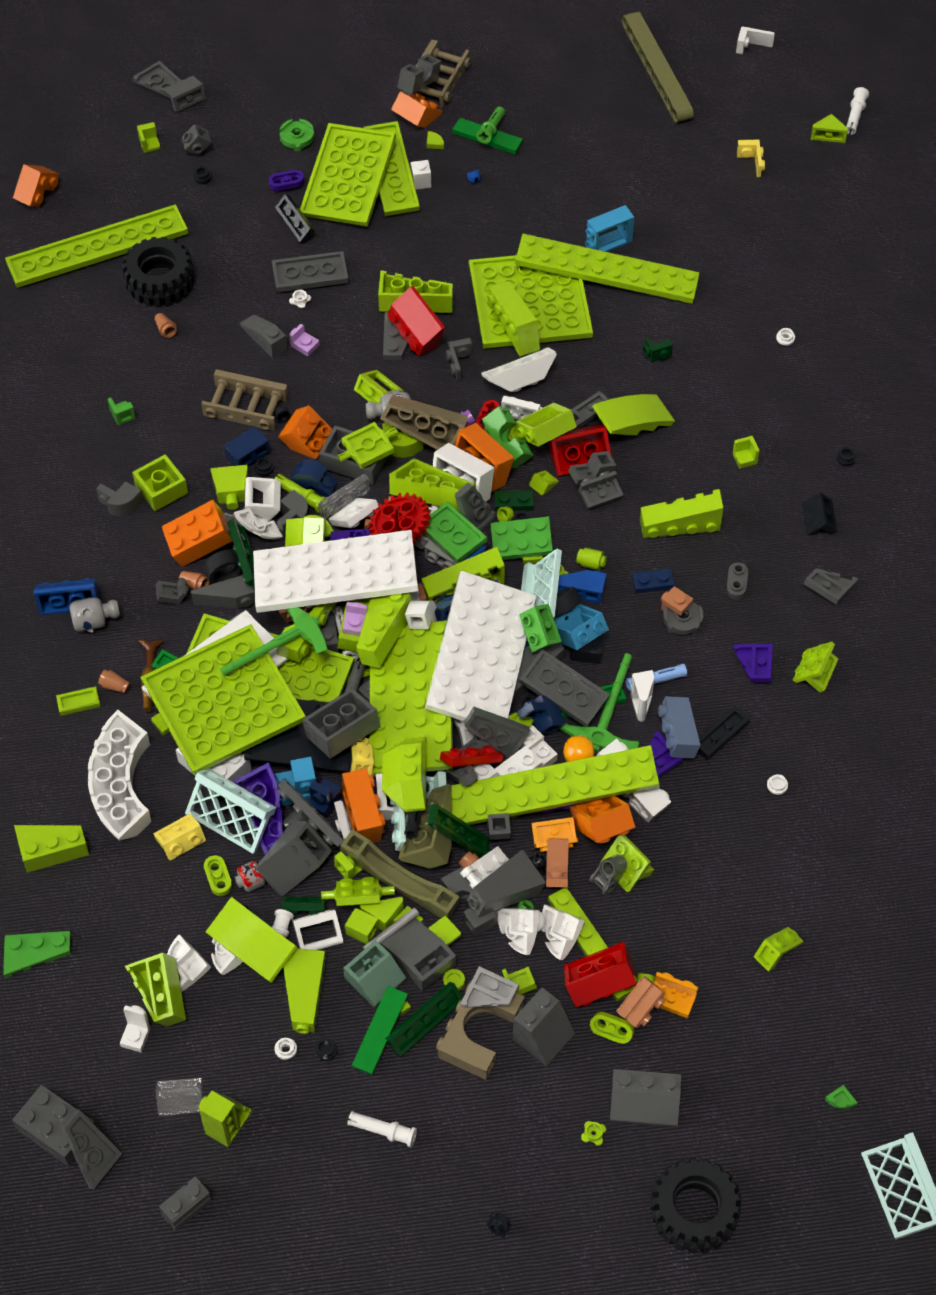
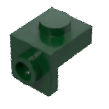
M648 337L645 338L643 353L646 357L648 356L651 363L672 357L673 344L670 339L652 344Z

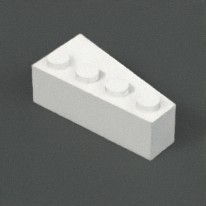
M615 739L601 750L597 756L625 751L628 748L624 743ZM659 787L620 795L624 798L628 797L630 799V806L648 823L663 812L671 803L669 795Z

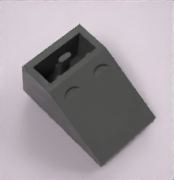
M292 821L255 869L279 896L283 897L319 868L332 850L308 822Z
M416 918L381 943L421 991H424L444 976L447 971L456 967V955L441 938Z

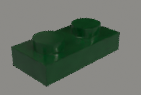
M533 490L494 491L495 511H498L501 507H510L513 511L534 510Z
M283 896L281 900V909L292 914L299 913V911L318 914L324 911L326 901L322 900L321 897Z

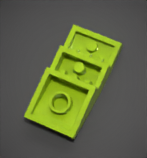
M657 394L624 396L599 402L592 406L610 434L638 435L641 430L654 431L657 426H672L675 422Z
M233 897L229 899L206 930L207 934L269 982L274 980L297 948L291 941Z

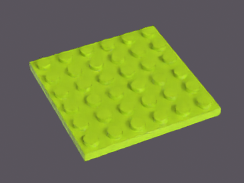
M517 255L469 260L483 349L514 346L496 315L493 306H490L487 295H489L488 287L506 281L512 284L537 319L539 343L593 337L582 279L515 265Z
M252 624L141 676L146 690L193 775L302 723V719L306 717L268 652L237 668L235 671L224 676L222 675L220 668L248 654L249 651L251 652L264 645Z

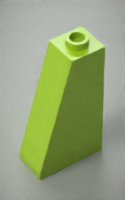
M296 948L283 966L292 1028L301 1034L315 1033L326 964L325 951Z

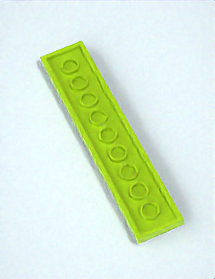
M175 204L6 257L5 260L15 285L19 288L126 254L129 249H132L133 245L141 243V240H150L151 237H166L170 240L188 234V229Z
M522 234L515 260V265L691 304L694 301L699 272Z
M651 745L476 780L467 786H462L461 784L451 785L452 814L465 823L472 825L487 822L488 815L509 813V817L660 787Z

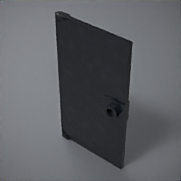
M296 699L306 717L329 703ZM302 722L245 750L244 760L291 766L290 760L311 757L314 769L347 773L351 769L352 753L351 746L330 759L306 737Z

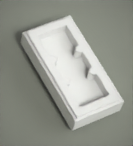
M340 800L334 802L338 816L335 823L338 832L342 831L343 839L345 840L352 827L347 808L343 801Z

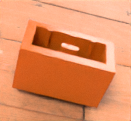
M403 91L399 92L391 109L416 126L424 128L443 112L438 108V104L430 100L429 102L424 100L425 96L417 92L416 94H406Z
M310 406L295 410L278 437L291 450L317 459L332 428Z

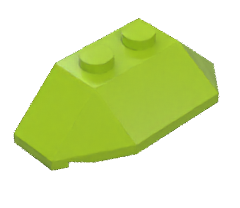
M426 737L404 739L382 754V791L394 803L400 806L404 812L426 810Z

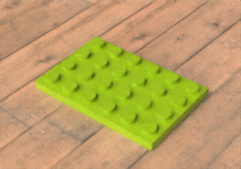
M328 123L300 207L304 216L368 227L396 140V134Z

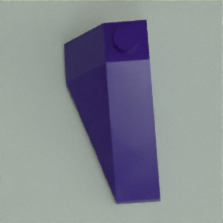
M266 763L232 781L276 807L275 813L270 816L260 841L265 855L284 832L278 780L270 763ZM255 815L251 816L254 827H259L262 819Z

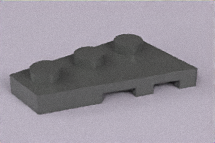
M161 61L132 77L133 82L168 98L170 97L164 92V89L182 81Z
M385 312L383 360H402L409 343L400 335L394 323L390 322L387 316L388 312Z
M467 483L455 494L459 512L480 531L497 517V513L492 511L491 506L482 499V495L473 485Z

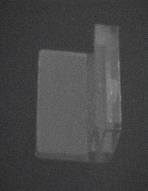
M202 1078L158 1081L156 1085L158 1115L199 1112V1104L202 1100Z

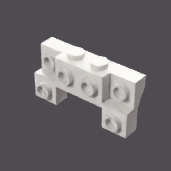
M531 725L529 727L530 732L521 745L522 749L494 769L489 763L476 764L472 767L478 775L476 780L550 766L557 761L558 754L544 741V736Z

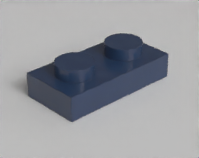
M671 568L632 573L635 594L670 590L674 587Z

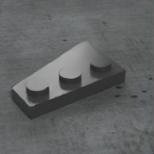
M473 706L464 721L467 729L480 739L490 743L496 748V751L503 753L506 759L519 750L530 732L527 725Z
M75 1109L61 1128L88 1187L94 1190L122 1153L80 1110Z

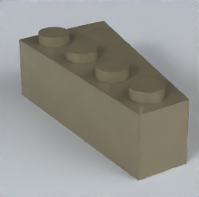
M392 394L380 419L438 450L448 443L455 444L458 432L465 427L468 416Z

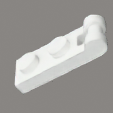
M497 846L476 862L467 866L460 874L463 878L469 880L470 886L473 889V887L509 859Z

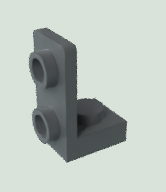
M470 338L448 342V350L445 351L447 361H451V374L456 376L457 381H461V369L457 358L472 355Z

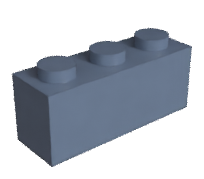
M665 696L662 705H659L658 714L662 718V731L666 735V747L669 749L670 756L673 758H695L701 745L689 698Z

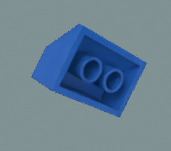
M85 578L75 581L66 580L57 583L47 582L36 585L33 590L40 615L70 612V604L73 601L91 597L99 598L96 578Z

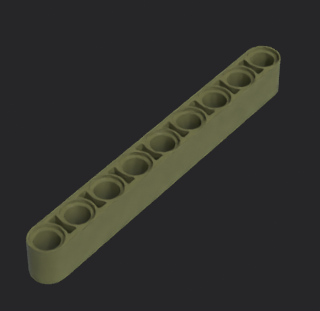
M638 11L623 15V27L675 123L693 119V108L641 13Z

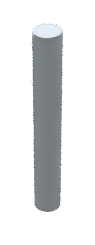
M414 907L363 946V948L366 949L375 940L381 944L418 916L419 912Z

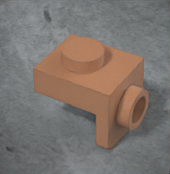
M673 587L669 592L666 591L663 594L661 610L664 611L666 606L682 616L693 603V598L678 588Z

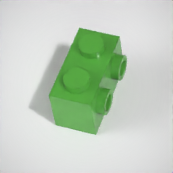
M549 604L534 606L519 614L532 652L541 651L542 649L546 650L562 642Z

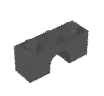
M426 54L418 59L417 67L409 64L401 68L397 88L403 90L406 94H414L438 80L442 61Z
M464 867L441 878V885L460 897L459 901L467 900L472 891L469 880L463 878L460 874L465 869ZM470 907L463 911L464 922L473 936L477 937L497 925L498 912L496 910L478 917Z

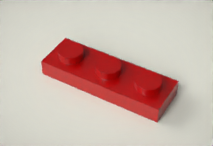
M483 746V748L479 749L467 747L466 750L451 748L450 751L441 752L440 760L451 767L499 763L503 760V754L496 751V748L493 746Z

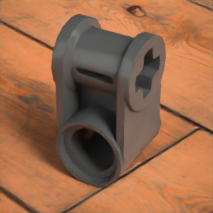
M617 854L602 860L590 877L589 881L592 884L595 883L602 890L604 896L609 895L616 888L618 881L627 868L625 858Z

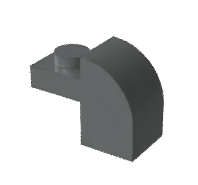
M609 451L592 453L587 464L571 465L568 471L575 484L580 485L586 478L599 477L600 474L606 471L613 472L617 465Z
M126 481L116 492L101 483L96 488L98 500L103 505H107L109 514L114 516L128 515L134 512L143 502L141 490Z
M295 490L291 491L280 501L281 512L284 516L277 521V526L283 537L286 535V519L303 518L309 515L307 501Z
M509 813L488 815L487 829L489 840L510 839Z

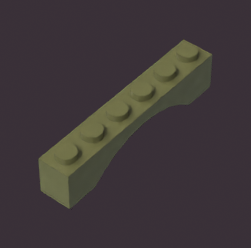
M352 829L340 845V852L345 856H350L355 865L388 886H394L396 891L440 919L445 915L450 919L458 908L460 898L458 895L442 885L427 881L406 870L385 855L369 839Z

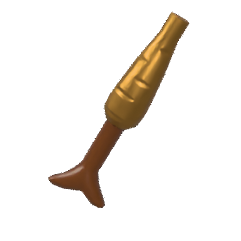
M143 639L138 640V643L147 651L146 668L142 670L141 676L155 670L151 665L154 662L155 651L163 644V640L151 642ZM142 690L143 710L150 712L152 699Z

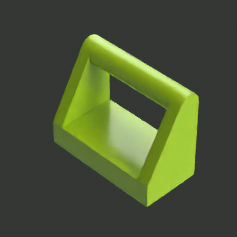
M378 370L359 374L354 387L358 394L368 402L380 403V397L388 393L387 390L374 381L376 378L390 390L404 392V390Z

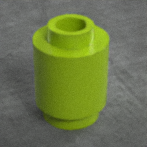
M580 548L576 563L580 564L581 567L600 571L601 567L604 568L606 565L607 556H604L603 551Z

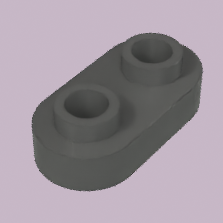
M733 563L728 570L726 593L735 600L743 598L746 594L748 568L743 563Z

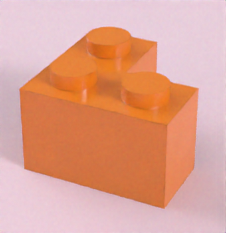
M23 164L13 198L26 205L39 207L44 198V191H54L57 186L59 173L43 166Z

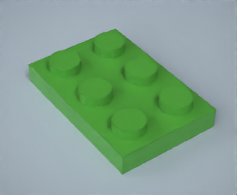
M446 502L430 514L432 519L428 520L430 526H425L427 532H423L456 563H460L487 542V537L449 502Z
M549 516L491 523L493 548H498L502 560L544 556L553 552Z

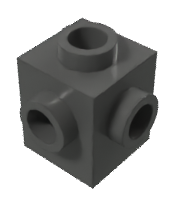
M196 124L182 136L184 149L197 156L212 143L208 130Z

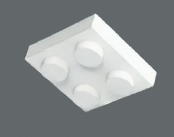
M356 498L330 517L329 521L332 526L354 528L360 524V520L373 515V509H377L379 506L376 500Z

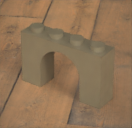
M516 993L511 1005L504 1007L464 1008L460 1005L462 1001L460 1000L456 1007L457 1014L455 1018H450L446 1026L447 1033L445 1037L441 1036L437 1043L438 1058L486 1080L496 1062V1052L471 1041L465 1034L464 1027L470 1018L480 1013H491L513 1023L515 1016L524 1007L525 996Z

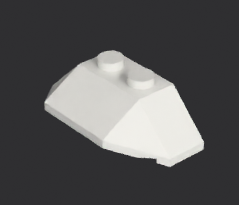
M548 347L481 374L488 381L510 392H516L526 385H535L539 380L544 379L556 357V352Z

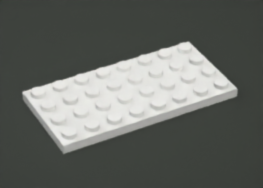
M411 530L253 551L257 613L418 591Z
M460 571L425 709L465 721L471 709L475 706L508 719L527 638L519 614L534 607L536 595Z

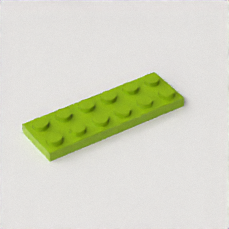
M398 121L363 127L396 134V140L379 190L384 215L390 216L419 211L420 206Z

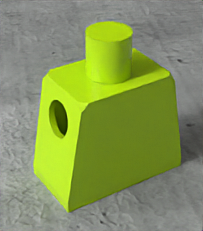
M247 465L211 468L212 481L218 502L220 504L226 503L227 508L230 510L237 509L238 502L245 501L246 478L249 477Z

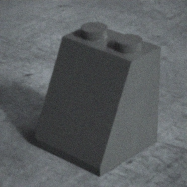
M543 987L513 1019V1041L546 1067L575 1036V1032L560 1001Z

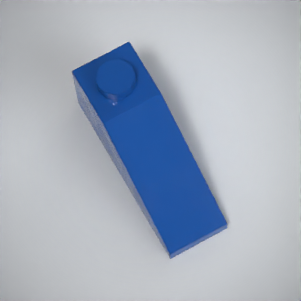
M584 570L560 575L557 593L573 586L583 601L601 604L607 574L600 571Z

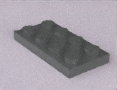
M343 251L272 260L276 292L349 283Z
M543 649L519 680L521 684L539 696L544 695L550 698L561 711L585 727L590 724L610 695Z
M285 777L278 783L280 795L285 800L290 798L294 802L293 808L301 816L305 813L309 817L308 823L316 831L320 829L324 833L323 838L331 846L335 844L338 847L344 841L341 834Z

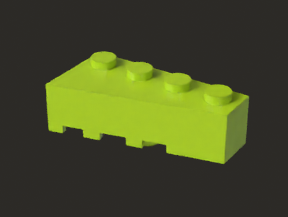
M380 271L379 311L389 312L391 304L411 286H414L433 312L452 313L453 284L435 280L426 282L422 281L419 277L413 276L410 279L403 277V274L395 273L394 276L387 274V271Z
M720 489L713 490V494L706 496L703 493L696 494V498L684 500V497L679 498L672 504L662 502L641 507L640 523L643 538L720 531L723 514Z
M410 593L371 597L356 647L361 664L377 668L381 667L407 623L405 613L410 601H412Z

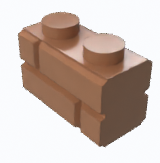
M643 976L616 1012L634 1027L639 1028L641 1025L645 1027L652 1018L650 1015L651 1011L654 1008L658 1010L666 1000L663 997L666 992L649 978Z

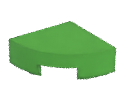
M844 1085L825 1097V1100L830 1105L840 1109H849L855 1107L858 1103Z

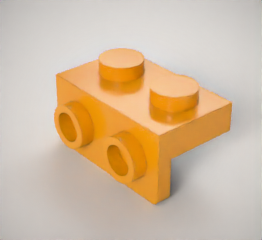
M573 817L531 823L534 848H540V852L547 851L548 838L568 839L569 848L574 847L573 843L578 842Z
M657 972L654 983L666 992L663 996L666 1000L660 1008L688 1019L697 997L698 987L690 981L678 980L669 973Z

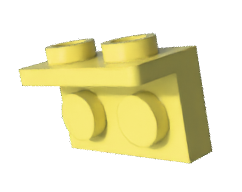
M191 814L153 833L169 860H173L206 841L200 824Z

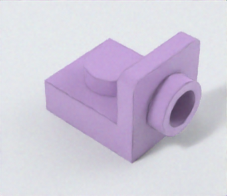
M303 324L294 328L290 333L291 347L306 356H309L320 345L318 339L305 332Z
M358 602L347 603L342 633L360 636L367 612V605H362Z

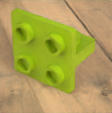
M831 641L806 649L802 654L800 665L795 670L793 681L799 683L806 680L817 691H825L838 661V658L832 654L835 644Z
M618 835L602 859L604 860L617 854L625 858L627 868L618 883L626 892H630L638 880L651 876L654 871L649 865L651 863L650 860L625 835Z

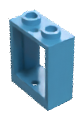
M626 205L587 221L586 248L608 252L633 241L634 216ZM618 226V229L599 236V233Z
M578 604L568 612L554 618L562 641L560 643L575 650L580 649L609 630L602 612L582 604Z

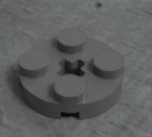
M693 600V603L684 612L685 616L688 617L683 619L679 617V614L665 606L663 621L667 626V630L670 633L681 635L698 632L703 621L702 607L694 603Z

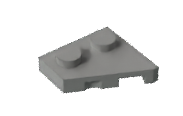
M479 966L460 1005L464 1008L510 1006L519 988V984Z

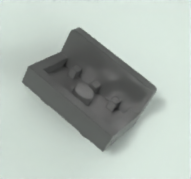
M606 471L600 474L599 477H589L582 481L578 491L587 510L623 498L622 490L616 479V471Z

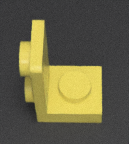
M738 140L737 158L755 157L757 177H761V172L765 170V160H762L763 147H760V141Z
M363 737L351 745L352 763L350 772L367 768L368 774L372 775L374 764L372 745H370V738Z

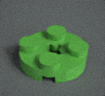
M293 119L288 120L280 127V141L283 145L292 148L294 151H301L309 146L315 138L312 124L304 119L294 122Z

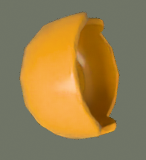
M577 735L570 737L564 745V758L566 762L594 757L593 743L585 736Z

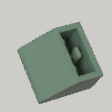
M376 940L343 968L345 980L374 1008L381 1002L387 986L396 989L406 980L405 975L391 954Z

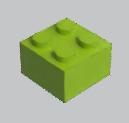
M166 454L132 472L135 486L141 490L143 497L154 511L188 494L186 479Z

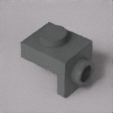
M181 577L177 583L160 580L156 583L157 601L180 604L183 598L187 596L188 586L185 584V578Z

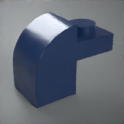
M304 460L298 463L289 477L293 482L305 489L312 486L324 497L330 496L338 482L326 472L327 466L315 460Z
M544 695L526 702L523 705L524 707L517 711L520 719H533L536 729L541 734H552L566 725L558 706Z
M325 778L320 784L313 781L309 786L310 798L308 802L318 812L326 816L335 809L334 802L340 801L343 798L342 787Z

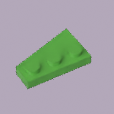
M70 931L5 935L4 978L11 977L13 973L21 970H30L32 966L40 963H49L70 955Z

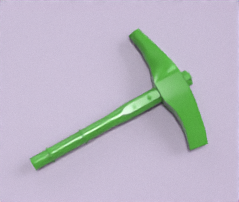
M298 607L284 609L293 619L295 627L276 636L263 646L251 652L249 651L248 654L237 660L229 662V664L220 668L222 675L224 676L235 671L237 668L277 647L283 646L299 636L313 645L316 655L326 651L327 646L318 627L320 625L316 616L311 617L307 612Z
M625 653L622 663H620L621 666L615 682H613L614 685L597 727H580L565 723L566 725L560 728L561 731L571 737L577 735L588 737L593 743L594 753L603 750L615 739L624 743L628 750L638 748L639 746L638 741L624 740L607 731L621 687H623L622 684L627 670L630 667L632 655Z

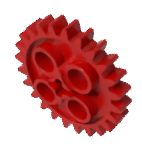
M407 492L404 497L399 493L397 498L391 495L390 501L384 499L385 504H378L379 510L373 509L375 515L370 516L371 522L368 523L371 535L411 530L413 543H416L415 538H422L420 533L427 532L425 526H430L428 520L432 519V517L430 516L431 511L426 501H423L421 496L417 498L416 494L410 497Z

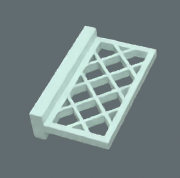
M558 548L535 565L529 562L524 565L521 591L536 595L534 606L549 604L553 618L555 617L562 550Z
M209 768L197 772L194 779L197 782L185 814H191L196 821L252 854L256 853L269 818L274 815L276 807ZM202 785L208 788L210 796L203 798L201 792ZM216 796H223L227 806L221 808ZM211 798L216 810L209 812L205 800ZM200 802L204 814L199 815L193 811L195 803ZM234 806H240L245 816L238 818ZM229 808L233 820L226 822L222 810ZM217 812L221 824L216 825L213 823L210 814ZM255 815L262 819L259 827H254L251 816ZM246 818L250 830L243 832L239 820ZM234 822L238 834L233 835L230 833L227 824ZM251 832L254 839L253 845L247 843L244 834Z
M913 1132L904 1135L902 1139L861 1152L895 1240L936 1226V1187ZM901 1145L905 1152L902 1161L890 1156L892 1149ZM876 1154L884 1157L881 1167L878 1168L871 1165L868 1157ZM887 1160L899 1164L895 1175L883 1170ZM903 1166L913 1172L910 1182L898 1177ZM881 1174L893 1179L889 1189L879 1186L878 1179ZM896 1180L908 1185L904 1196L892 1191ZM911 1187L921 1191L922 1197L919 1203L907 1198ZM889 1195L902 1200L897 1211L887 1206L886 1202ZM904 1202L917 1207L912 1218L900 1213ZM922 1209L930 1214L932 1221L922 1223L915 1219L919 1210ZM898 1216L910 1221L906 1230L897 1232L895 1222Z

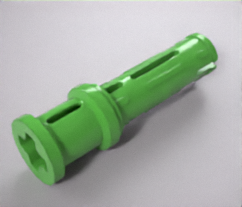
M497 107L489 120L484 122L481 129L478 130L476 136L481 143L485 144L491 141L492 136L497 131L496 127L505 115L504 108Z

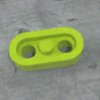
M217 855L208 857L204 862V870L211 891L217 896H225L232 889V882L225 861ZM218 867V870L213 871L212 868ZM219 885H225L224 888H218Z
M606 1012L596 1013L590 1021V1028L596 1035L617 1043L625 1044L634 1035L632 1024L625 1019ZM600 1020H604L606 1025L601 1024ZM620 1028H625L627 1032H622Z

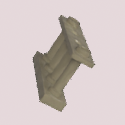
M431 39L421 57L428 54L432 57L458 64L456 68L445 65L440 66V72L451 75L448 80L438 77V80L433 82L444 86L442 91L424 87L417 92L438 97L440 108H443L446 102L450 101L451 93L466 68H469L471 58H469V50L467 49L462 57L442 52L438 49V41Z
M216 369L214 381L217 389L211 402L202 401L203 415L275 431V417L272 415L278 401L287 402L289 397L288 385ZM225 389L235 391L229 406L219 404ZM242 393L253 395L247 410L237 408ZM260 397L271 399L265 414L254 412Z

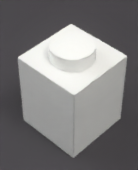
M428 160L411 162V174L415 190L431 188V171Z

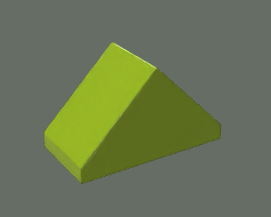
M830 114L813 124L811 140L845 143L848 128Z
M403 897L380 900V903L360 904V909L378 918L379 928L384 931L393 924V920L404 910Z

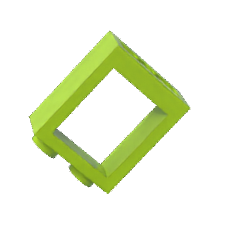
M552 403L515 421L518 437L536 446H540L577 427L572 410L556 403Z

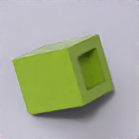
M154 122L137 126L143 152L159 150L160 144Z
M753 436L734 441L733 456L739 469L755 465L758 462L759 448Z
M357 908L354 909L345 924L346 935L365 944L373 939L379 929L378 918Z
M446 915L428 928L441 938L447 946L461 936V932Z

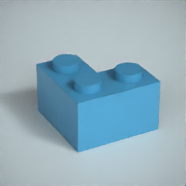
M311 757L290 760L292 771L276 773L275 776L278 783L285 777L308 801L310 798L309 786L313 781L316 782ZM280 795L281 805L288 806L294 803L290 798L285 800Z

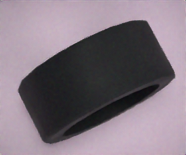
M234 550L217 552L205 562L204 569L212 584L241 576L243 573L238 565V555Z
M568 587L557 593L554 618L568 612L581 602L582 599L575 587Z

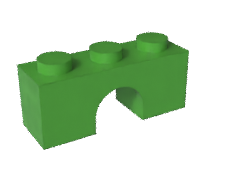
M498 406L482 419L485 431L514 457L512 468L517 469L533 456L525 440L514 438L512 441H509V432L516 425L509 409Z

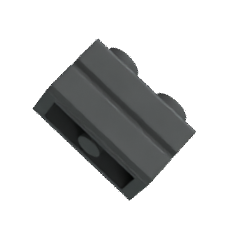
M197 1177L192 1178L187 1182L188 1185L181 1187L159 1206L162 1216L175 1231L212 1201L209 1191Z

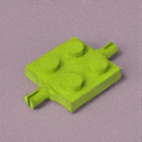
M373 422L342 437V444L347 451L338 454L337 457L340 462L351 457L362 469L395 453L389 438L398 435V431L394 427L385 432Z
M364 877L362 880L344 878L336 881V888L334 890L321 891L322 900L335 899L337 906L380 903L382 896L395 895L394 886L381 887L379 879H374L373 877Z

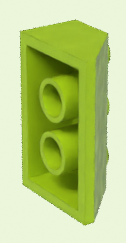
M324 518L286 519L285 547L324 542L326 520Z

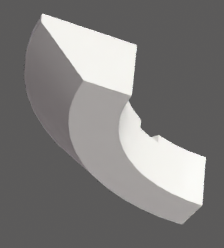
M117 710L101 729L102 732L99 738L95 740L94 749L88 763V788L92 803L102 823L120 841L137 836L151 823L149 810L139 801L133 791L134 770L141 755L150 746L148 733Z

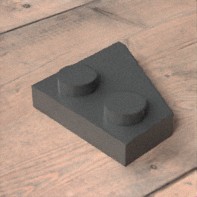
M816 568L805 579L804 585L837 605L855 587L858 578L845 579L841 578L839 573L827 572Z

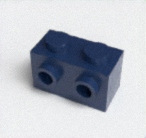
M255 426L224 445L226 458L234 466H249L270 452L269 440Z

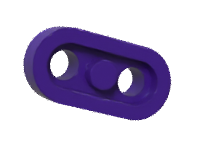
M299 170L275 173L269 177V186L274 191L297 188L304 183V175Z

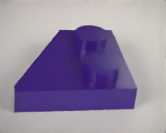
M734 644V652L750 681L772 682L773 644Z
M656 731L650 745L657 776L660 778L681 764L682 758L670 756L665 738Z

